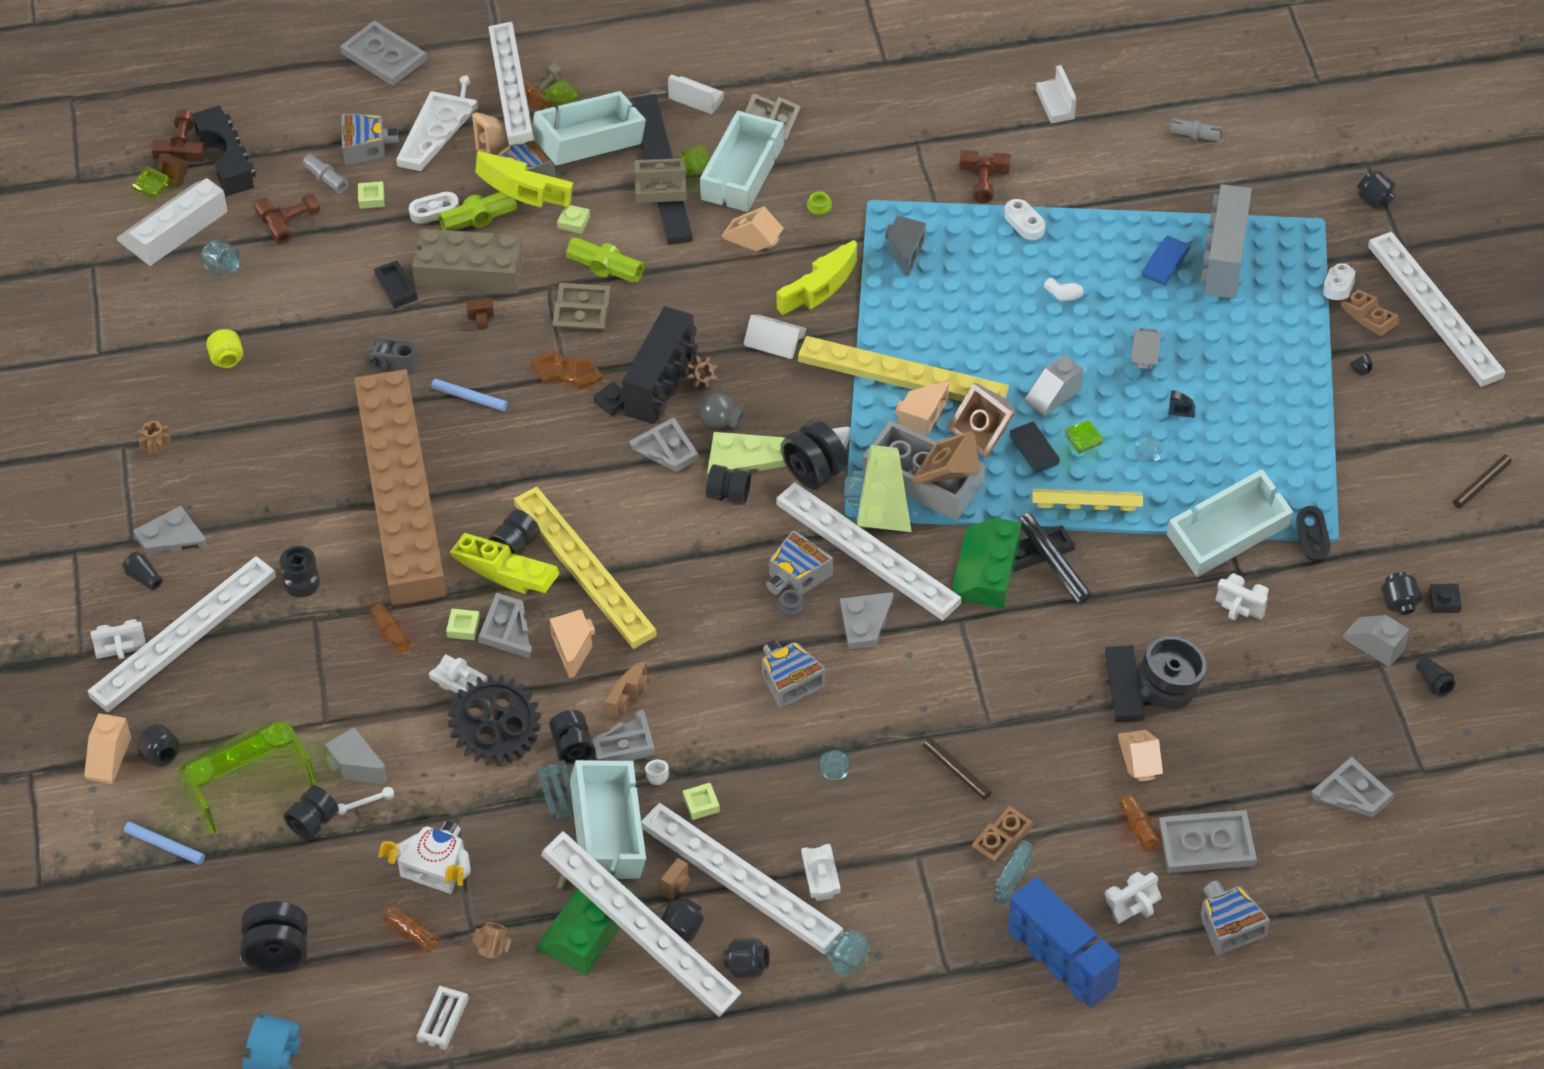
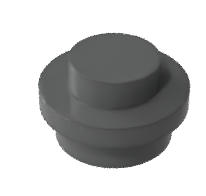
M786 590L778 598V610L786 616L799 615L805 608V599L796 590Z

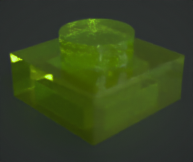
M560 79L543 91L544 98L557 108L558 106L572 103L579 98L578 90L563 79Z
M147 166L135 180L133 187L134 190L156 199L169 183V178L167 175Z
M1089 419L1066 429L1065 436L1078 454L1102 445L1103 437Z

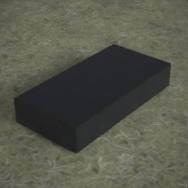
M398 260L374 268V274L394 309L418 300L417 293Z
M1034 421L1010 430V438L1035 474L1059 464V456Z

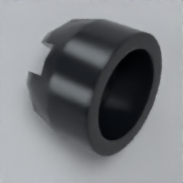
M1368 353L1349 363L1353 371L1360 376L1370 373L1373 369V362Z

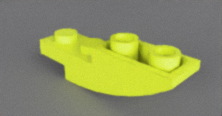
M478 151L475 173L495 189L514 199L540 208L544 201L569 207L572 198L573 182L527 171V163Z
M853 240L846 245L838 247L835 251L818 258L812 263V273L804 275L801 279L777 291V310L782 315H785L803 304L811 310L829 298L841 287L852 272L857 261V242Z
M466 533L462 535L450 551L453 558L474 572L524 594L529 589L546 593L560 574L557 566L513 554L508 545Z

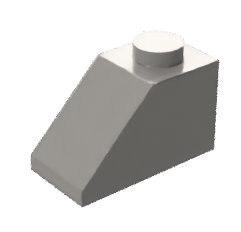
M1135 327L1131 362H1136V367L1152 369V364L1158 365L1162 330Z
M1064 354L1044 369L1026 396L1025 403L1042 417H1045L1082 390L1083 368Z
M1387 615L1359 617L1343 634L1342 638L1390 667L1404 652L1410 629Z
M355 727L325 744L327 756L324 758L329 769L332 772L337 771L343 780L382 785L388 782L385 765Z

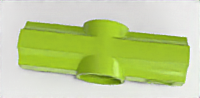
M502 192L484 198L480 195H471L465 199L463 205L438 213L442 230L456 231L471 225L475 228H484L491 223L494 217L517 210V203L514 198Z
M573 237L568 243L566 258L589 266L591 271L600 277H607L611 274L632 283H638L642 277L644 262L622 255L618 248L612 244L604 243L598 246L577 237Z

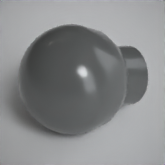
M720 392L707 395L699 406V415L702 422L714 429L730 427L736 430L744 413V410L735 407V403L729 396Z

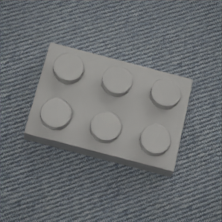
M376 21L371 22L340 46L341 54L392 86L427 60L426 52Z
M1247 810L1159 817L1158 825L1168 873L1256 866L1257 857Z

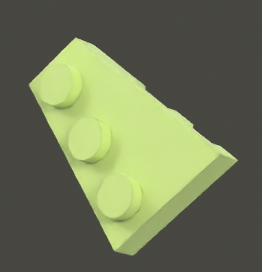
M714 432L707 479L713 464L726 466L730 472L735 468L743 470L756 468L758 471L787 467L780 447L781 442L785 438Z
M870 445L857 517L858 526L912 532L898 448Z

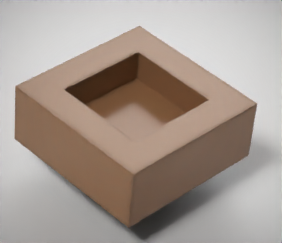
M677 858L661 878L663 896L673 900L678 892L681 893L686 889L690 881L688 863Z

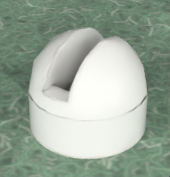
M653 760L647 763L645 771L650 783L661 785L668 780L669 768L665 761Z

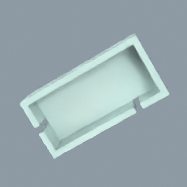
M621 91L558 106L555 129L554 124L557 110L553 107L534 113L532 131L534 140L555 165H560L642 144L646 120L635 107L631 108V102Z
M737 111L700 177L701 200L719 205L727 202V207L748 212L774 164V159H777L784 146V123Z
M1261 469L1196 505L1194 513L1189 509L1169 520L1167 536L1196 577H1199L1290 526L1293 511L1280 493L1275 494L1276 487L1264 470Z
M576 760L570 778L577 844L604 869L613 874L614 878L640 879L646 861L637 788H634L636 779L633 761Z

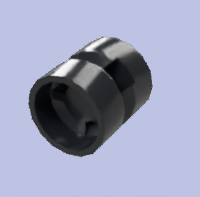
M713 464L707 479L706 498L723 501L727 497L729 503L745 505L750 492L751 471L735 468L730 472L726 466Z
M516 509L503 521V525L498 526L490 535L489 540L508 545L511 553L521 555L525 551L524 546L530 545L540 534V528L529 514Z
M293 546L285 550L279 560L285 590L294 597L303 598L312 595L320 585L314 552L305 546Z
M563 711L556 714L550 720L549 728L555 741L558 759L562 763L575 764L576 760L586 761L593 755L595 751L585 715L581 711Z
M311 785L300 797V802H295L283 814V818L296 835L310 841L321 830L320 825L322 823L327 824L338 813L339 807L332 796L324 789Z

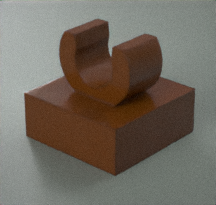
M168 153L160 154L156 178L175 186L182 185L183 177L187 174L188 164L185 160Z
M492 298L466 301L468 320L476 319L478 329L488 328L487 318L494 317Z

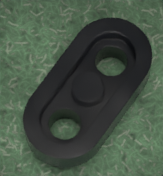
M1315 506L1303 507L1296 517V527L1301 549L1307 559L1321 561L1327 557L1331 548L1324 514ZM1312 518L1314 525L1308 526L1304 520ZM1312 544H1317V545H1319L1320 551H1319V552H1314V551H1312V550H1311V545H1312Z

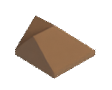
M973 383L947 429L955 435L972 431L975 434L977 452L988 458L1013 418L1015 411L1008 399L977 383Z
M968 431L936 442L912 478L913 483L961 479L980 473L975 434L972 431Z

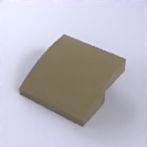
M753 93L745 113L784 123L785 143L801 106L779 96L776 102H773Z
M685 158L635 160L636 203L687 201Z
M559 283L552 326L554 328L605 331L611 298V286Z

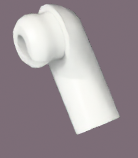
M1049 278L1044 284V288L1061 302L1079 299L1084 293L1083 287L1076 283L1060 285L1055 279Z

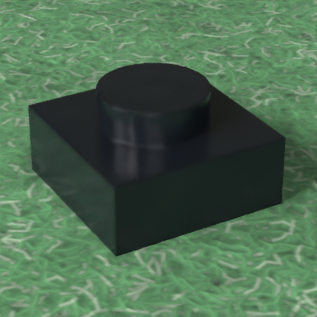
M614 382L593 395L594 403L611 417L624 408L623 389Z
M1430 584L1429 595L1432 613H1460L1462 605L1459 584Z

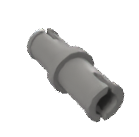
M1173 118L1170 128V134L1190 136L1193 140L1201 138L1220 142L1223 133L1222 126L1202 124L1199 120L1191 122Z
M308 154L303 159V167L313 173L320 183H326L337 194L346 190L348 186L347 180L338 175L330 164H324L314 154Z

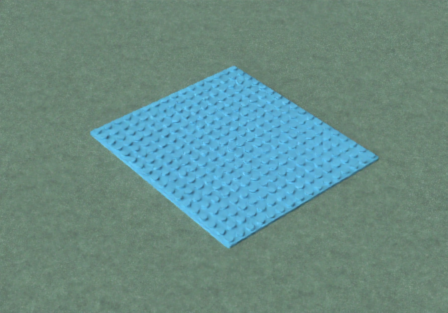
M870 200L867 202L857 348L1009 385V392L1006 399L1009 400L1015 411L1013 418L989 457L985 458L977 452L978 460L985 463L984 485L959 519L956 521L906 497L910 523L972 526L994 517L1018 522L1020 516L1029 512L1042 529L1045 530L1063 525L1067 531L1167 535L1169 520L1189 509L1194 513L1196 505L1263 469L1276 487L1275 494L1280 493L1293 511L1290 526L1265 540L1300 541L1296 527L1297 514L1303 507L1315 506L1324 514L1330 543L1338 541L1339 523L1329 298L1323 294L1324 282L1328 275L1324 219L1248 215L1236 299L1204 295L1206 284L1201 283L1203 268H1208V266H1203L1205 250H1211V247H1206L1208 231H1214L1213 228H1209L1211 214L1032 207L1044 219L1045 233L1040 239L1028 240L1023 238L1005 219V205ZM897 215L926 223V241L909 276L903 274L889 253L888 240L885 239L887 227L889 224L893 225ZM1168 235L1189 244L1191 247L1179 269H1175L1169 282L1164 286L1143 277L1142 271L1159 244ZM1049 278L1055 279L1060 285L1076 283L1083 287L1084 293L1079 299L1061 302L1044 288V284ZM1135 327L1162 330L1158 365L1152 364V369L1136 367V362H1131ZM1065 354L1083 368L1082 390L1045 417H1042L1025 403V398L1044 369ZM854 376L845 500V517L850 521H857L864 483V477H862L863 455L890 420L898 423V416L895 415L896 407L900 400L904 401L908 392L912 391V389ZM1171 390L1181 392L1193 400L1196 406L1195 418L1168 414ZM948 400L928 438L938 442L956 436L947 429V426L960 407L961 401ZM1032 421L1035 422L1060 458L1058 465L1036 474L1009 436L1010 430ZM1032 489L1142 492L1143 507L1136 506V511L1120 510V506L1109 505L1108 510L1092 509V505L1081 504V509L1065 508V504L1054 503L1053 508L1037 507V503H1032ZM1312 518L1304 520L1308 526L1314 525Z

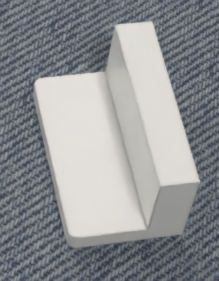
M1062 65L1056 66L1054 80L1036 83L1037 94L1051 124L1075 119L1076 96Z
M670 75L668 78L669 99L709 114H713L724 100V92L682 76Z
M759 314L751 315L744 345L792 359L798 339L804 338L806 328Z

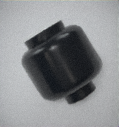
M1369 171L1357 186L1360 189L1358 196L1374 209L1382 205L1387 207L1396 196L1393 193L1395 183L1380 171L1373 173Z
M1397 572L1385 578L1386 582L1381 587L1387 609L1392 612H1399L1400 615L1413 613L1416 610L1415 606L1422 600L1416 578L1412 575H1407L1406 572Z
M161 724L147 727L138 737V752L153 766L163 767L175 760L179 753V740L167 727Z
M681 897L680 900L670 901L661 920L684 941H692L704 921V916L700 912L702 908L697 903Z
M759 938L734 939L731 941L728 950H725L723 953L724 966L729 968L731 974L736 978L759 977L769 967L770 953L768 946L763 945Z

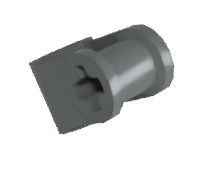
M377 336L374 340L373 351L366 357L367 364L379 371L392 372L407 369V373L410 375L415 373L420 366L415 343L410 340L389 338L387 336Z

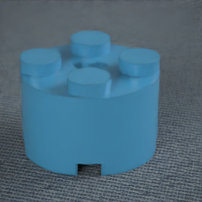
M259 1013V1017H256L246 1045V1048H249L248 1055H250V1059L243 1058L242 1069H292V1065L289 1062L291 1055L296 1056L300 1048L301 1038L299 1033L301 1024Z

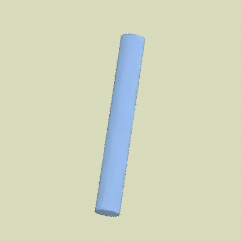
M438 379L432 381V389L501 411H505L507 408V401Z
M128 822L125 825V833L198 865H201L205 859V854L132 822Z

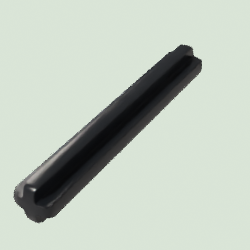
M1027 512L1020 516L1018 522H1022L1021 528L1075 600L1079 603L1087 600L1091 594L1089 589L1033 515Z

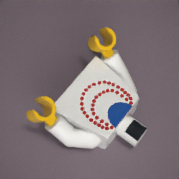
M446 821L440 831L424 827L419 834H415L398 844L389 841L382 842L378 854L379 858L388 857L387 861L390 864H394L395 860L398 859L401 877L449 894L452 893L455 883L457 882L458 886H462L463 880L471 872L469 854L464 850L463 840L457 837L461 829L452 821Z

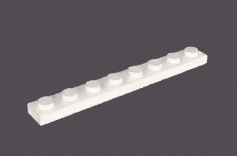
M508 22L489 26L509 145L523 144L534 140L513 23Z
M1389 232L1369 240V249L1478 384L1483 387L1503 379L1505 370L1396 236Z
M794 482L776 498L777 505L942 621L961 604V597L797 483Z
M255 556L88 690L89 697L106 712H110L275 579V570Z
M661 803L641 821L644 831L824 955L843 935V928Z
M564 831L543 850L541 855L715 1014L720 1017L739 998L741 992Z

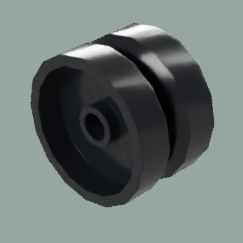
M818 419L809 421L800 428L799 432L792 433L780 444L781 454L789 471L796 480L811 490L818 489L830 477L838 475L848 466V456L840 438L827 424Z
M1178 636L1159 637L1153 640L1147 647L1143 661L1137 670L1135 681L1138 691L1147 701L1161 708L1180 709L1187 706L1195 697L1199 685L1206 674V659L1197 645L1185 638Z
M271 901L252 905L244 911L241 917L242 938L240 940V956L247 966L260 971L282 972L297 968L304 963L307 958L306 935L308 933V917L304 910L291 903Z

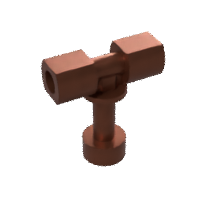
M180 110L176 113L174 125L178 128L177 135L172 136L170 140H153V159H159L160 154L168 153L170 155L185 156V161L203 162L205 156L204 142H190L187 138V132L194 127L192 112Z
M960 151L959 169L974 170L975 174L979 176V183L975 184L973 188V198L975 201L988 203L993 199L994 188L989 183V177L994 172L1009 173L1011 154L993 152V157L978 156V151Z
M313 193L303 196L302 203L283 210L282 207L275 209L268 197L260 198L254 202L255 212L263 223L269 224L270 234L278 245L292 239L290 229L288 228L289 219L308 212L309 215L320 212V205Z

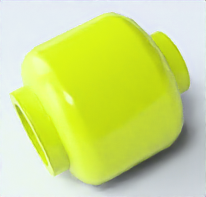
M220 329L212 333L207 339L206 346L209 357L215 366L231 368L242 359L244 354L240 338L235 331Z

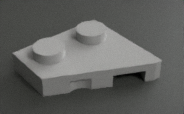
M674 417L629 441L633 451L675 472L700 460L697 451Z
M182 506L133 530L135 539L147 555L158 554L163 551H182V546L198 544L199 548L208 546L206 538Z
M893 592L840 599V609L848 650L877 646L880 631L884 628L887 613L893 604Z
M496 593L479 634L478 643L530 658L532 648L529 645L523 601Z
M644 710L636 712V718L629 723L624 724L620 722L613 726L610 731L603 732L593 739L597 761H632L655 756V748Z
M1353 757L1349 758L1311 791V797L1314 800L1372 818L1394 799V794Z

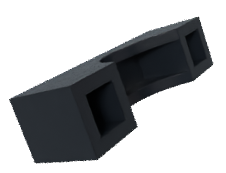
M220 105L193 113L195 131L200 142H204V148H217L225 152L215 162L218 181L225 196L254 188L253 177H256V172L252 162L247 163L248 155L245 147L239 146L241 142L237 130L231 129L233 124L229 113L224 114Z

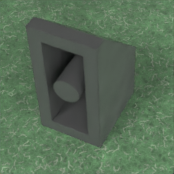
M897 215L893 225H888L885 239L888 240L889 253L903 274L909 276L926 241V223Z

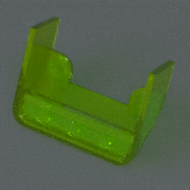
M283 721L264 722L184 760L179 765L177 771L179 780L211 834L216 832L210 806L199 788L260 757L287 746L309 784H316L311 758L288 723Z

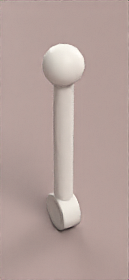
M468 76L460 78L462 85L460 97L465 98L466 87L470 84Z
M386 787L382 790V793L346 805L338 804L339 811L337 814L343 815L349 809L382 798L390 800L394 797V791L391 787Z

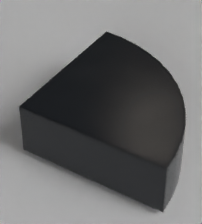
M1171 390L1168 414L1195 418L1196 406L1193 400L1181 392Z

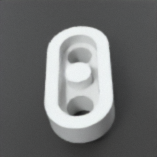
M442 192L416 199L409 205L410 218L413 222L419 224L439 220L438 213L458 207L459 200L457 195L451 192Z
M1013 199L1006 203L1005 219L1023 238L1037 240L1044 235V219L1026 201Z
M1337 264L1332 267L1324 282V296L1332 300L1348 298L1355 282V270L1347 264Z

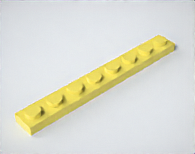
M806 336L798 354V362L912 390L945 381L949 383V399L963 402L973 383H977L1004 398L1007 397L1009 392V385L809 336Z
M538 487L514 498L516 508L526 512L537 522L540 528L539 536L633 649L657 636L655 627Z

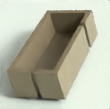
M420 229L417 250L412 265L415 288L517 294L524 261L522 235L499 234V238L494 236V233Z

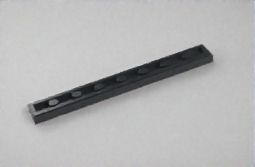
M657 95L633 97V107L646 120L642 138L646 160L673 159ZM684 201L657 202L667 244L693 241Z

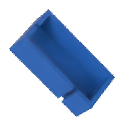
M1038 877L1010 897L1008 919L1010 935L1016 941H1021L1029 949L1034 959L1042 961L1056 980L1063 981L1078 1001H1083L1091 1008L1117 988L1121 956L1102 938L1083 952L1081 949L1096 939L1097 933Z

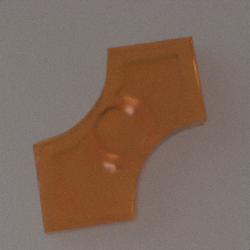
M554 350L531 360V367L543 384L551 381H564L574 385L578 390H582L602 381V374L590 357L569 359L561 356Z

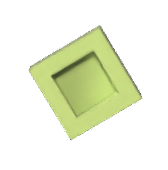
M383 181L358 183L359 209L385 207Z
M569 205V207L564 206L557 221L558 229L582 234L590 217V209Z
M451 609L446 630L447 638L475 640L480 621L479 611Z
M711 783L683 791V798L692 820L720 812V805Z

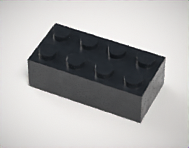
M666 306L663 307L622 380L625 416L654 424L658 416L663 415L669 396L674 395L679 378H683L686 373L687 367L685 363L693 359L697 352L698 345L695 344L697 327L694 326L693 314Z

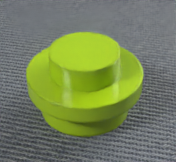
M814 192L807 200L808 211L815 215L827 214L832 208V201L824 192Z

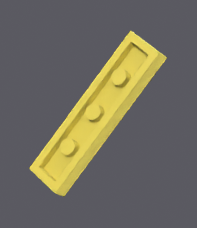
M1032 489V503H1037V507L1053 508L1055 503L1065 504V508L1081 509V504L1092 505V509L1108 510L1109 505L1120 506V510L1136 511V506L1143 507L1142 492Z

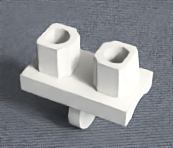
M1234 573L1227 580L1221 578L1217 586L1218 593L1215 601L1222 603V607L1230 610L1228 618L1235 620L1241 614L1246 617L1250 615L1262 620L1265 615L1269 589L1257 584L1253 587L1252 591L1244 588L1245 580Z
M136 619L125 621L123 625L115 627L108 625L97 626L95 631H91L97 659L118 655L119 659H124V653L138 651L146 644L142 623L137 622Z
M446 654L440 664L429 673L430 679L439 683L440 687L447 691L452 690L455 693L459 689L466 691L465 687L468 681L476 686L477 677H480L484 683L487 682V676L467 666L466 660L462 658L454 659Z
M825 844L818 848H801L811 898L815 897L817 901L832 899L833 894L840 893V884L831 845Z
M1137 872L1129 877L1127 881L1128 887L1123 890L1113 886L1105 891L1106 902L1111 908L1115 922L1119 924L1139 912L1146 918L1153 915L1152 905L1162 899L1157 887L1158 876L1153 872L1146 876Z

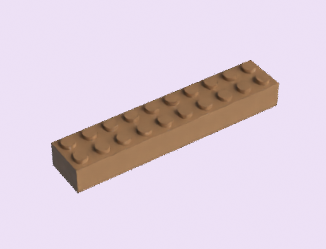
M407 369L355 377V387L392 605L445 597L447 594Z

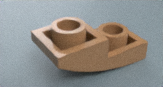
M1358 289L1348 298L1341 301V307L1351 317L1381 337L1399 324V316L1379 307L1378 298Z
M637 663L615 684L605 702L607 719L618 721L621 712L627 710L629 700L638 702L641 692H646L650 681V676L646 675V663Z
M1009 805L993 825L991 823L988 824L974 841L972 847L992 862L997 863L1033 827V822Z

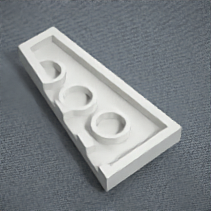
M431 91L396 159L397 166L421 171L478 108L477 100Z

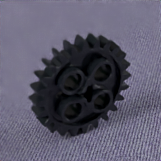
M491 674L488 675L487 682L485 683L480 677H477L476 686L468 681L465 687L466 691L458 690L457 696L459 699H452L451 706L454 708L449 709L448 716L453 719L448 721L447 726L455 729L451 731L450 737L459 738L456 748L465 746L464 756L466 757L473 752L475 754L474 762L476 763L483 757L485 758L486 766L490 764L491 759H495L497 766H500L502 758H505L509 764H512L514 754L520 759L523 758V749L530 752L532 748L531 742L537 741L538 735L535 732L540 731L541 724L537 723L541 718V713L534 711L538 708V702L530 703L529 701L532 699L533 693L530 692L524 695L522 693L524 684L515 688L514 678L507 684L504 683L503 675H500L498 682L493 680ZM484 698H487L489 700L490 707H488V704L486 703ZM504 699L509 703V706L501 707L496 703V700ZM471 708H478L483 714L481 716H474L469 710ZM491 712L494 720H489ZM514 724L519 727L520 731L510 732L506 726ZM487 733L493 737V740L490 742L483 741L479 735ZM499 733L501 734L505 742L500 741Z

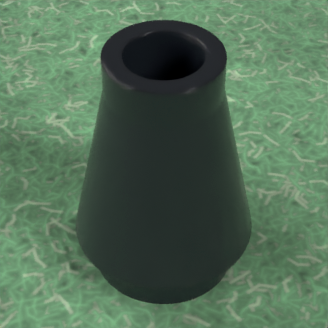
M133 552L124 560L122 567L125 569L127 576L145 585L151 591L156 590L162 584L163 579L158 575L145 554Z
M1423 657L1417 662L1416 669L1420 672L1432 694L1443 697L1454 689L1456 682L1451 672L1432 661L1429 657Z

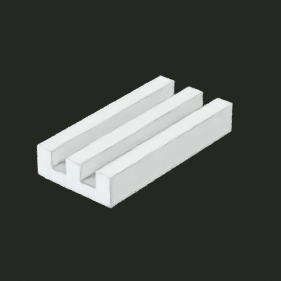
M439 986L416 1036L417 1042L424 1043L426 1041L430 1046L435 1047L436 1044L440 1045V1049L446 1050L468 1002V994ZM444 996H449L433 1033L429 1034V1029ZM457 998L458 1001L443 1032L442 1037H439L444 1027V1024L449 1016V1013L453 1007V1004Z

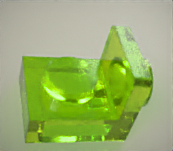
M704 144L680 151L682 158H685L687 175H696L704 172L710 161Z

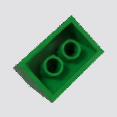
M994 517L967 527L951 590L961 597L962 602L1005 609L1021 541L1022 522Z
M623 885L633 894V889ZM577 889L538 942L536 950L587 976L621 927Z

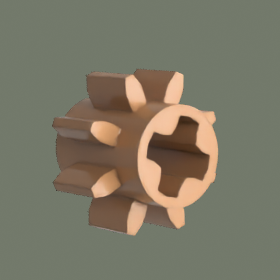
M694 355V362L691 364L685 363V366L688 368V374L684 377L692 378V386L697 387L700 381L704 387H709L708 381L717 379L714 375V369L718 365L710 364L709 356H705L701 361L699 356ZM699 367H701L702 370L705 371V374L703 376L700 375L699 372H697Z
M159 421L144 423L142 430H137L140 449L146 448L149 454L163 452L166 444H171L168 426L162 427Z
M486 922L482 929L476 928L472 942L476 943L475 946L478 947L477 953L492 959L499 958L502 952L508 953L512 939L508 937L509 934H506L507 928L494 922Z

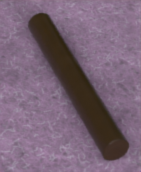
M1504 454L1453 500L1454 506L1461 509L1512 462L1511 457Z
M928 738L924 742L923 746L983 800H986L992 792L932 738Z

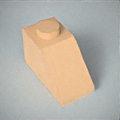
M478 112L472 114L476 150L498 156L499 152L509 146L505 124L495 117Z
M763 206L733 219L721 236L727 241L758 251L766 247L767 249L772 248L779 241L778 236L784 228Z
M943 381L909 391L904 401L900 400L896 407L895 415L898 416V424L928 437L949 400V383Z
M582 609L550 619L551 636L569 678L575 677L592 648L591 636L595 635L591 619L585 618Z
M98 713L88 739L84 773L86 780L113 784L132 738L126 718Z
M1147 730L1118 734L1125 764L1131 776L1137 778L1138 781H1148L1155 779V775L1163 774L1158 738Z

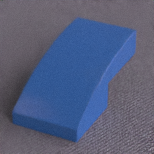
M1167 235L1143 269V277L1166 286L1175 269H1179L1191 246Z

